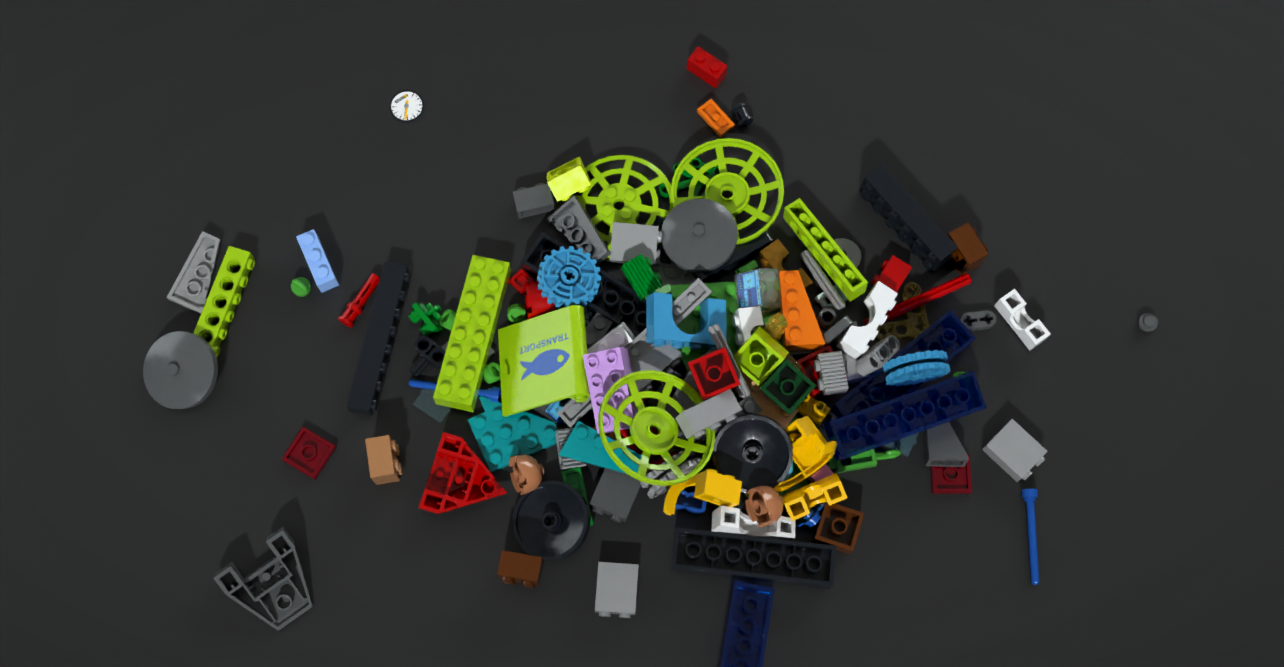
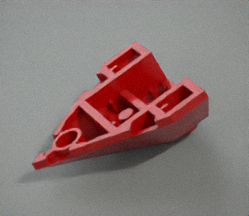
M443 432L419 509L440 514L507 494L463 438Z

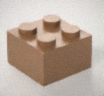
M390 435L365 439L370 478L374 483L380 485L400 481L399 475L403 473L401 463L397 459V456H400V450L396 441Z

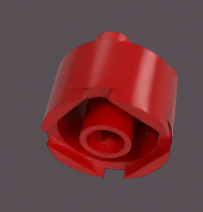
M525 282L524 290L527 292L525 294L527 320L555 311V304L549 305L547 303L548 298L541 296L542 290H538V282Z

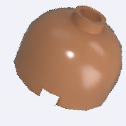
M526 454L512 456L509 459V467L513 466V472L510 473V477L517 493L521 492L520 495H524L535 490L542 481V475H544L542 464H539L534 457Z
M758 486L747 491L746 495L749 494L748 499L745 500L747 513L752 522L757 521L758 527L769 526L781 517L783 499L775 489L769 486Z

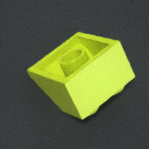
M580 156L547 172V183L557 202L560 200L566 201L572 197V194L576 192L582 193L589 189L591 185L590 178Z

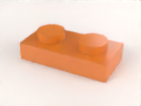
M712 99L697 109V113L720 138L735 127V124Z

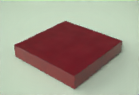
M303 426L281 460L316 480L337 446Z
M967 454L969 460L965 467L930 466L932 494L972 493L970 454Z

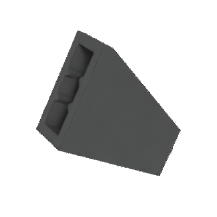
M936 413L926 415L922 422L925 466L965 467L969 457L947 417L939 416Z

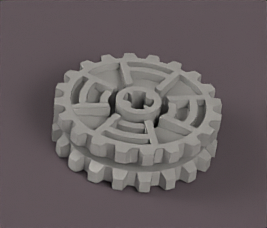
M682 450L678 454L672 456V459L674 461L677 460L684 451ZM691 451L687 459L678 465L684 475L691 472L701 460L700 457L693 458L696 454L695 451ZM670 469L663 471L653 470L645 476L653 480L662 481L677 479ZM640 483L643 488L651 487L647 493L651 499L660 494L662 495L671 486Z

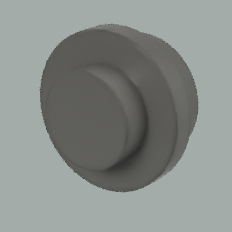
M1144 313L1139 317L1138 324L1141 330L1151 332L1157 328L1158 320L1155 315Z

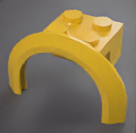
M809 416L796 419L785 429L791 440L793 460L802 472L786 481L780 482L773 488L776 491L787 490L804 481L823 467L835 454L837 442H827Z
M706 469V471L696 474L693 478L683 483L671 485L665 497L663 512L669 516L674 515L679 494L689 486H695V498L716 504L719 507L739 505L742 481L736 480L731 475L719 474L717 470Z

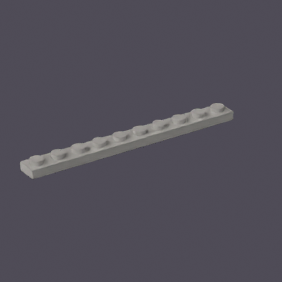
M699 278L672 303V315L676 326L712 293ZM646 328L626 347L628 348L631 368L655 347L652 343H646ZM591 397L582 403L571 399L557 414L571 428L592 408Z

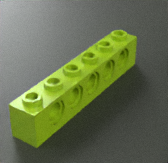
M799 198L784 207V220L847 299L851 302L865 293L868 284L867 280L803 201Z
M231 246L227 249L194 330V334L201 336L205 340L207 337L212 336L209 344L216 358L220 353V344L227 336L228 324L234 318V309L241 301L242 289L248 283V274L255 266V258L251 252ZM236 267H241L238 272L233 273ZM234 284L232 289L226 290L228 285ZM227 301L224 307L219 308L220 303ZM215 319H219L218 324L212 325Z

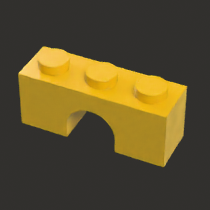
M837 473L781 496L791 521L810 514L809 510L819 503L826 502L830 506L848 498Z

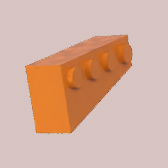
M779 271L777 288L780 315L782 317L783 347L788 352L822 349L825 341L799 271Z

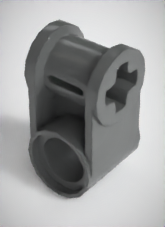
M831 305L823 307L816 319L822 336L833 326L838 315L836 309ZM829 311L833 314V318L828 320L823 316V313Z

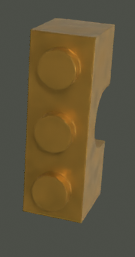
M777 239L759 253V263L763 268H767L770 271V276L776 283L779 271H785L782 263L788 259L789 252ZM800 268L798 271L807 291L811 288L813 281Z

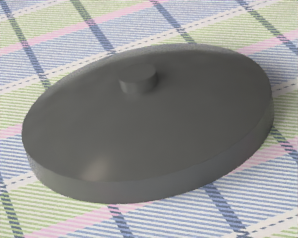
M691 199L680 203L669 212L662 225L661 240L667 257L676 266L686 271L701 273L719 268L729 260L737 245L738 233L733 216L724 206L709 199Z
M184 331L171 332L160 337L150 347L143 365V378L147 391L156 402L171 409H189L203 402L212 392L218 375L217 358L210 344L201 336Z

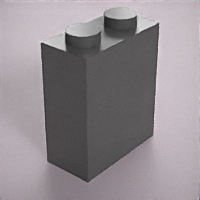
M605 468L589 503L592 511L599 515H603V513L611 516V520L621 523V521L626 522L641 489V481L630 475Z

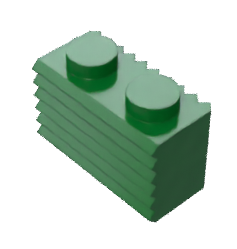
M643 254L624 263L621 267L625 277L640 300L645 299L654 290L662 287L661 283H663L660 275L654 273L651 269L653 265L647 256L644 257Z

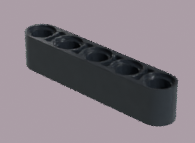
M763 225V226H760V227L756 228L755 230L749 232L748 234H746V235L740 237V239L746 238V237H748V236H750V235L756 233V232L759 231L761 228H763L764 225ZM767 230L751 241L736 245L732 256L719 268L708 272H691L696 280L699 278L703 283H709L758 255L761 250L774 242L775 239Z

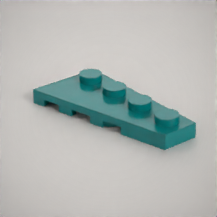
M578 421L561 449L559 456L627 474L610 458L604 448L600 434H597L595 429ZM606 436L608 443L615 441ZM621 448L613 450L623 464L632 471L638 472L639 465L631 461ZM627 448L635 457L641 459L642 455Z

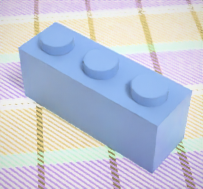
M313 229L296 236L321 293L339 286L315 230Z

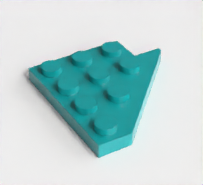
M480 396L479 399L485 412L468 419L491 473L509 466V459L512 456L522 454L531 456L557 444L555 431L558 429L555 422L525 411L503 417L502 403L490 401V399Z

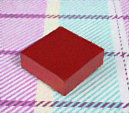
M521 268L508 282L523 295L526 292L524 290L525 282H535V280Z

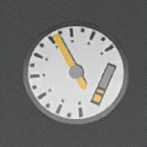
M403 90L392 97L389 105L390 112L397 120L410 122L422 114L424 101L417 92Z

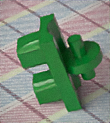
M417 302L412 305L414 309L408 317L416 324L421 320L425 322L419 329L424 336L429 337L433 333H440L443 330V327L438 322L442 318L439 314L442 309L440 305L433 307L431 303H428L425 306L423 303L418 304Z

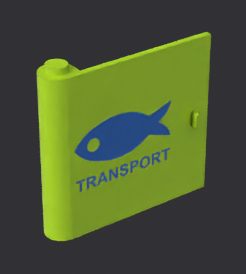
M567 306L498 329L503 417L567 398H571L578 403L586 402L590 398L583 355L587 354L583 306Z

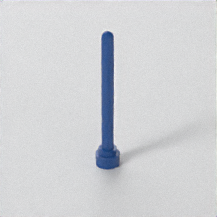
M411 379L408 384L411 387L435 390L437 382ZM493 386L488 390L480 389L478 396L487 397V399L493 402H499L501 387Z
M1022 489V498H1024L1027 508L1031 583L1038 585L1039 569L1034 502L1038 498V489Z

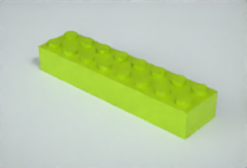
M472 255L433 396L435 404L474 412L484 375V368L487 364L511 274L510 262Z

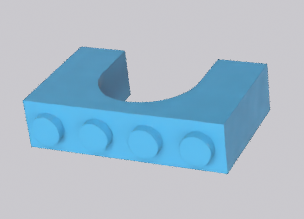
M653 292L646 297V343H652L655 347L672 345V348L675 349L690 347V350H701L704 348L709 351L713 348L717 351L708 331V328L715 324L720 326L727 341L726 300L712 298L704 300L700 304L699 330L696 334H687L681 331L673 320L672 294Z

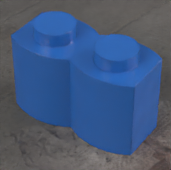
M682 490L678 496L675 510L685 509L693 514H703L707 501L695 498V492L687 493L685 490Z

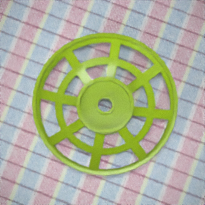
M732 138L708 141L690 151L678 165L671 185L673 208L687 200L709 199L724 206L733 216L735 223V215L740 214L742 211L752 215L745 222L736 223L737 233L738 230L749 226L757 218L766 222L763 228L746 238L740 239L738 233L737 245L751 241L768 230L780 213L784 197L782 175L771 156L751 142ZM723 147L742 148L752 152V155L747 162L737 158H724ZM714 148L716 149L717 159L706 163L699 170L689 164L700 154ZM759 157L771 168L776 181L765 184L761 174L753 167ZM726 164L738 165L743 167L739 174L727 172ZM715 166L719 167L720 174L715 175L711 180L703 175L709 169ZM685 170L693 176L689 185L688 197L677 198L678 182ZM749 172L757 179L759 186L749 188L748 183L745 181ZM698 181L706 186L705 196L694 197V190ZM778 188L777 205L773 215L769 216L762 212L766 204L767 191ZM725 191L733 193L730 198H724L722 194ZM761 193L758 209L748 204L750 195Z
M629 155L608 156L589 164L585 168L586 172L590 171L594 178L590 181L589 189L584 191L582 196H576L585 210L586 204L596 205L598 214L591 219L594 225L603 221L606 225L610 226L609 236L599 232L602 239L607 242L609 250L611 249L613 222L637 224L636 220L641 212L651 214L645 225H653L657 216L666 218L673 209L671 184L667 177L652 163ZM626 160L623 169H611L600 173L596 168L599 164L608 161ZM633 161L648 166L659 177L649 181L642 174L631 170ZM622 174L620 183L609 185L605 177L610 175ZM629 175L638 178L644 184L634 189L627 184ZM598 182L603 188L599 196H588L592 187ZM662 183L665 184L669 194V211L658 208V196L654 187ZM648 190L652 196L653 207L642 205L640 195ZM616 202L624 203V207L620 210L615 209L614 205ZM662 240L661 243L657 242V248L662 244ZM610 255L604 261L610 262Z
M644 370L633 372L620 378L605 394L598 414L600 438L610 458L631 477L641 482L659 486L683 483L699 473L709 461L714 449L715 430L711 431L710 428L706 430V446L694 443V436L687 439V441L678 438L679 424L676 419L665 411L667 403L679 414L685 411L677 401L669 397L673 386L685 393L695 405L704 402V400L693 387L682 379L661 371ZM642 379L659 380L665 382L662 393L654 391L639 392L635 381ZM628 384L631 396L626 398L617 410L607 404L611 396L620 387ZM642 398L658 399L657 407L645 408ZM632 402L635 403L638 410L633 419L623 414L624 409ZM604 412L614 417V434L617 441L609 443L607 441L603 426ZM620 421L630 426L631 436L622 439ZM650 427H655L658 430V435L651 433ZM635 444L643 451L641 459L635 457L626 446ZM674 445L685 449L682 455L675 461L668 452ZM621 448L631 461L639 465L638 472L632 471L623 464L613 450ZM691 451L703 453L697 466L691 472L684 475L678 465L687 459ZM650 455H661L666 464H649ZM647 469L656 471L670 469L677 479L662 481L653 480L645 476Z

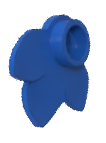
M826 502L813 506L809 510L810 514L796 519V526L800 527L805 524L812 527L817 524L821 519L819 511Z

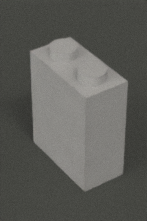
M613 222L610 262L626 263L636 256L643 254L655 266L656 261L660 260V250H657V242L661 243L662 231H658L659 226Z
M1013 419L1007 422L982 449L1016 482L1021 479L1026 480L1033 473L1030 469L1034 465L1038 467L1046 459L1043 456L1047 452Z
M598 562L595 613H599L601 617H611V614H619V618H631V615H635L639 564Z

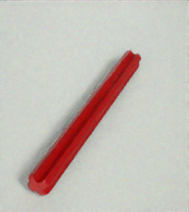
M965 273L895 305L891 311L888 310L885 314L888 316L885 322L972 282L970 275ZM869 318L864 320L865 325H867Z

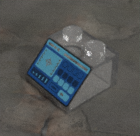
M759 268L735 274L737 309L760 306L761 312H775L781 306L778 269Z

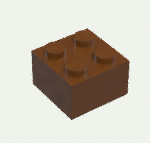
M969 223L948 233L947 236L958 247L950 261L960 276L979 267L988 256L986 245L983 242L981 243L977 237L976 230Z
M825 503L821 510V519L817 523L812 542L834 545L836 550L851 554L854 551L865 513L838 504L829 506L828 503Z
M502 550L497 575L504 584L515 585V582H519L523 587L534 589L535 585L540 586L544 561L542 557Z

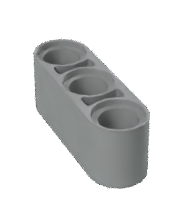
M890 335L870 347L865 355H862L856 361L857 372L862 376H866L880 369L900 349L897 338Z

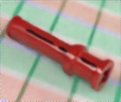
M371 273L354 300L347 303L346 310L342 316L337 318L342 324L349 328L353 327L352 323L358 315L362 314V307L379 284L380 278L377 275Z

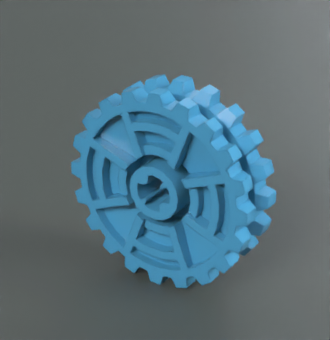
M563 246L559 248V251L554 249L551 251L550 256L546 255L544 257V262H541L539 265L540 268L537 275L539 284L537 287L538 290H542L541 296L548 298L547 303L549 305L554 303L557 309L571 305L586 307L587 301L592 302L594 300L593 296L598 293L601 276L599 275L600 267L595 266L597 261L590 259V253H582L583 249L581 248L574 250L573 246H569L568 249H565Z
M928 350L906 354L905 356H899L896 359L885 362L883 370L885 373H888L885 377L887 385H914L935 380L949 374L948 372L951 371L950 365L944 363L948 360L947 352Z

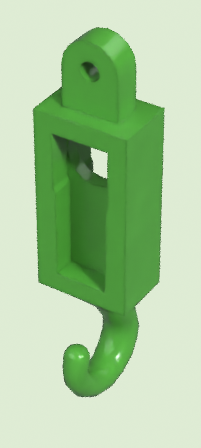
M874 446L837 451L834 457L827 462L829 463L827 466L831 470L837 469V473L876 467V460L898 457L901 455V450L890 449L886 452H875ZM849 456L851 464L843 466L840 458Z

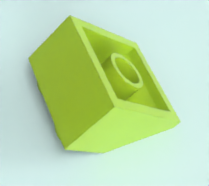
M759 326L734 354V358L739 369L760 386L781 364L789 352Z

